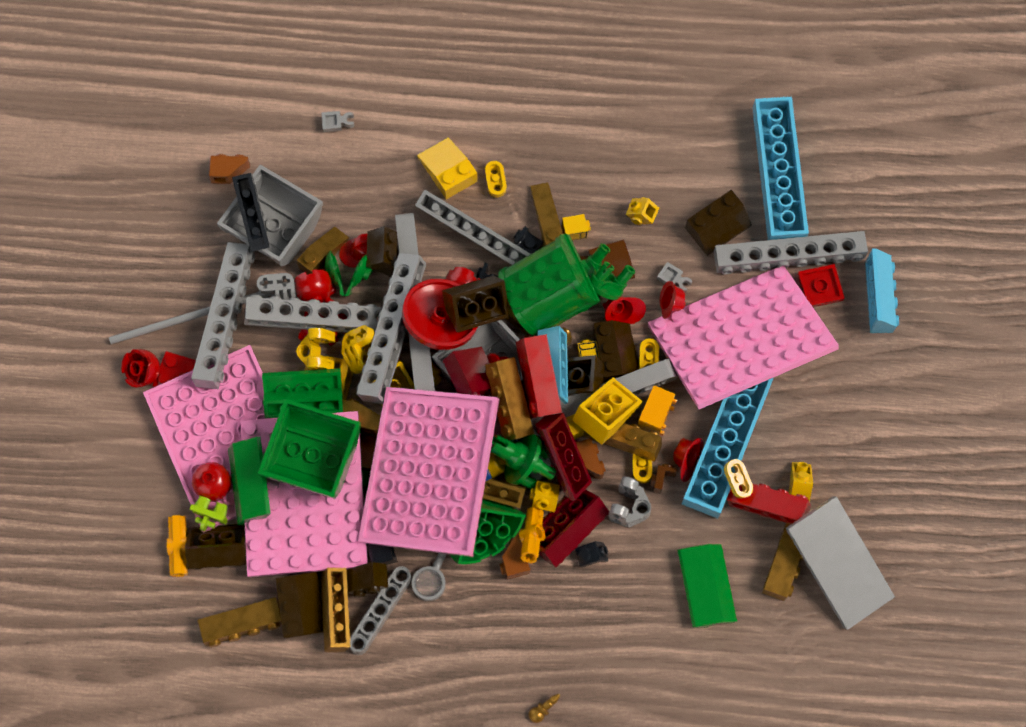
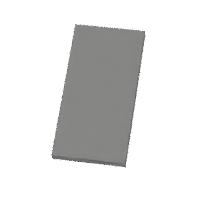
M836 496L831 497L785 528L844 629H850L895 597Z

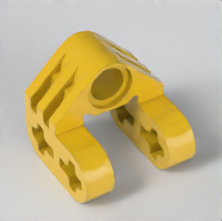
M366 325L347 332L342 340L341 354L351 371L355 374L362 373L363 366L367 361L368 349L371 347L375 334L374 329Z
M323 328L308 329V335L298 345L296 353L309 370L334 369L333 360L321 357V347L319 344L335 343V332Z

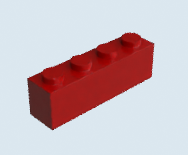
M761 483L759 485L752 484L753 492L745 498L736 497L730 488L726 499L731 507L793 524L808 514L811 509V504L806 496L801 494L791 495L783 489L773 490L768 485ZM739 485V490L742 492L743 487Z

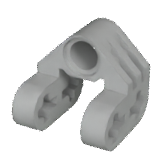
M288 273L262 275L257 280V287L263 294L275 293L271 297H280L282 300L298 298L296 296L294 278ZM266 280H267L268 283H269V284H265L264 286L261 285V284H264V281H266ZM281 309L280 313L289 314V311L286 309Z
M622 477L619 484V493L635 500L632 514L629 513V509L626 507L612 504L609 511V520L630 528L649 518L651 504L643 487L639 486L638 481L629 477ZM644 506L647 508V512L639 513L637 508Z

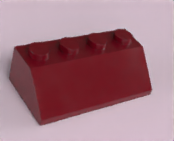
M564 413L544 416L535 425L537 433L542 440L551 466L556 468V476L564 495L571 501H574L592 483Z
M585 489L574 501L565 497L556 506L555 512H550L543 519L542 527L545 531V539L540 541L539 555L546 562L556 568L609 514V510L600 497Z

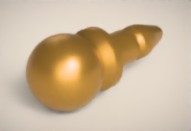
M560 694L551 696L543 704L539 703L538 707H533L529 711V719L533 723L542 722L545 715L549 714L548 710L553 704L557 703Z

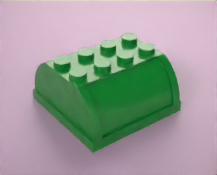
M569 234L557 236L553 242L510 267L502 268L498 273V278L505 281L507 300L516 319L532 337L538 336V330L558 326L600 302Z
M284 399L258 470V475L335 499L343 487L356 451L361 422Z

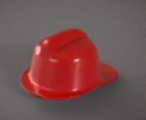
M367 233L360 234L356 238L344 243L339 253L343 264L355 268L363 256L367 255Z
M673 281L666 282L660 293L659 303L663 319H667L671 312L680 311L686 306L684 290L675 286Z
M621 296L618 300L608 299L607 302L603 303L606 321L614 320L635 324L644 317L646 312V305L640 298Z
M682 438L674 450L673 459L681 468L680 477L682 482H687L692 476L696 462L703 449V440L701 438H697L694 441Z

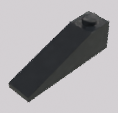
M247 173L232 177L251 252L270 248L253 174Z

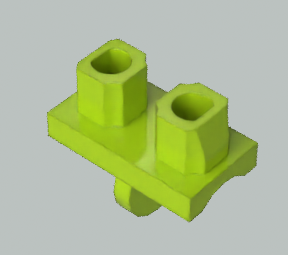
M199 496L195 505L191 504L189 510L192 513L203 516V518L196 517L195 522L201 524L200 530L206 531L208 527L215 528L216 523L211 522L210 519L226 525L228 521L226 517L228 506L217 502L214 511L208 510L211 500Z

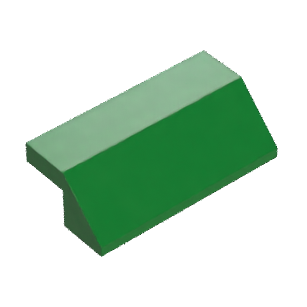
M341 368L262 373L265 418H278L284 399L330 413L343 412Z
M254 437L232 443L228 448L237 525H244L253 519H266L271 512L266 478L258 475L263 459L261 438Z
M705 544L677 550L692 627L707 628L716 624H732L737 622L722 544Z

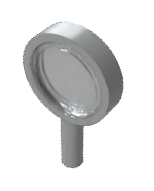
M438 553L433 566L422 567L414 574L412 589L421 600L433 601L444 593L446 582L440 568L447 555L446 553Z

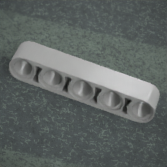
M399 566L393 571L388 579V588L380 591L351 636L350 649L355 655L365 654L409 586L411 574L406 567ZM400 573L407 575V579L404 581H398L396 578ZM388 590H395L397 594L393 598L386 597V592ZM379 606L386 608L385 613L382 615L375 613L376 608ZM366 624H374V630L366 632L364 630ZM355 641H363V647L361 649L353 648Z

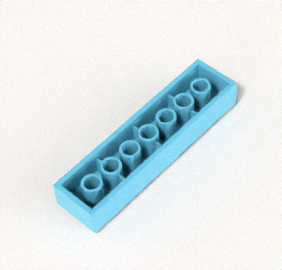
M792 97L755 99L752 110L767 239L807 237L809 231Z
M773 378L723 399L682 505L714 518H719L731 488L724 473V466L728 461L734 459L742 460ZM731 467L732 473H735V469Z

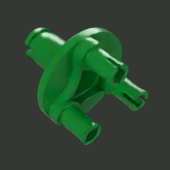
M601 243L594 254L582 260V263L598 297L618 300L622 296L627 282L636 272L632 266L625 265V268L618 276L611 273L614 271L613 265L608 269L609 262L605 261L602 265V260L610 252V248Z
M536 434L522 437L517 443H513L500 435H493L492 445L494 446L491 448L490 453L505 461L504 477L506 482L512 485L521 484L531 490L536 484V479L529 476L531 472L539 473L549 480L554 475L548 473V471L556 474V468L549 466L539 458L540 456L546 460L549 457L544 450L540 437Z

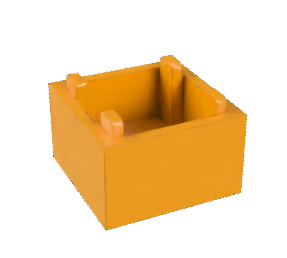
M654 385L637 426L647 432L654 431L663 436L664 431L662 429H665L667 426L664 423L669 411H674L675 409L672 404L676 405L677 402L674 399L675 394Z

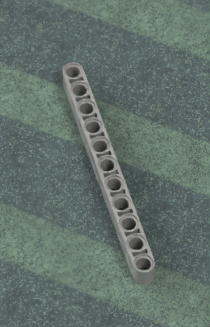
M414 213L395 215L399 253L419 255ZM408 332L415 390L435 391L430 347L418 342Z
M666 359L618 377L616 380L634 395H638L651 390L654 385L659 387L675 380L677 375L670 360ZM602 383L598 387V389H600L605 383ZM595 392L571 395L568 397V404H564L560 400L561 413H564L565 418L575 414L579 405ZM543 417L531 419L534 434H537V428L535 425ZM500 423L495 424L493 435L496 434L503 437ZM521 438L514 439V440H509V441H511V442H516V441H519Z

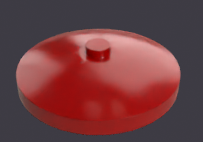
M429 279L415 285L406 295L402 307V319L410 335L421 344L433 349L450 350L463 346L476 333L478 327L456 332L445 310L442 290L459 286L458 283L446 279Z

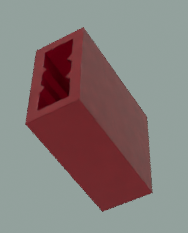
M482 346L452 351L443 360L458 394L493 397L485 365L490 364Z

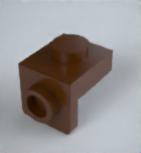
M669 464L658 465L656 475L652 474L650 486L654 487L653 493L661 494L664 476L676 477V468Z

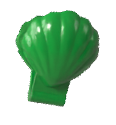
M331 250L328 252L325 259V269L329 273L332 283L340 287V295L350 296L355 286L363 279L368 280L373 269L366 267V254L355 269L349 284L350 286L345 293L336 257Z

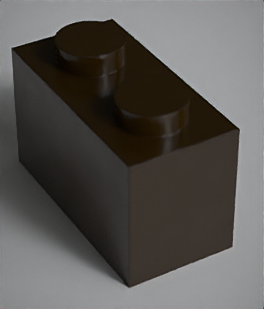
M371 562L346 569L348 594H354L356 598L365 597L366 593L377 594L380 593L381 589L388 588L387 564Z

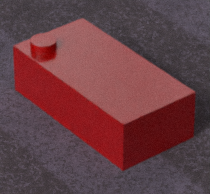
M547 334L523 338L517 341L516 347L530 419L561 413L562 410Z

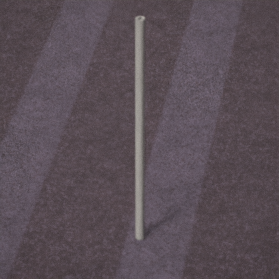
M260 291L242 297L241 303L245 304L246 298L251 295H259L265 298L275 295V293L263 294ZM210 306L111 336L109 341L111 344L206 316L209 314Z

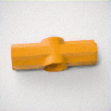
M530 507L527 509L525 526L519 531V537L522 542L520 558L523 562H537L540 541L545 539V531L542 527L544 512L539 508Z
M181 515L168 517L169 538H167V553L171 577H184L188 575L185 554L187 520L185 516Z

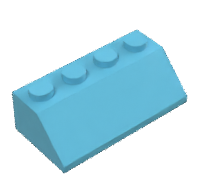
M872 249L865 261L870 333H893L896 327L899 326V316L896 315L895 311L898 306L897 297H894V291H896V280H893L895 263L892 262L891 255L878 249Z

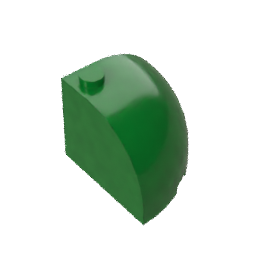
M482 498L473 557L450 554V556L457 564L479 563L482 559L495 556L506 548L505 545L512 537L515 538L526 515L512 506Z

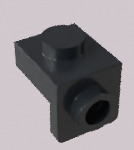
M594 541L575 549L579 567L583 568L598 562H608V549L603 542Z

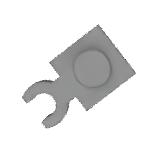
M340 111L322 112L323 132L342 131L341 126L353 128L354 122L347 121L349 118H354L353 113L347 112L341 116Z
M669 262L665 264L657 276V280L664 284L668 281H673L685 293L687 288L683 286V283L691 286L693 282L688 277H681L683 271Z

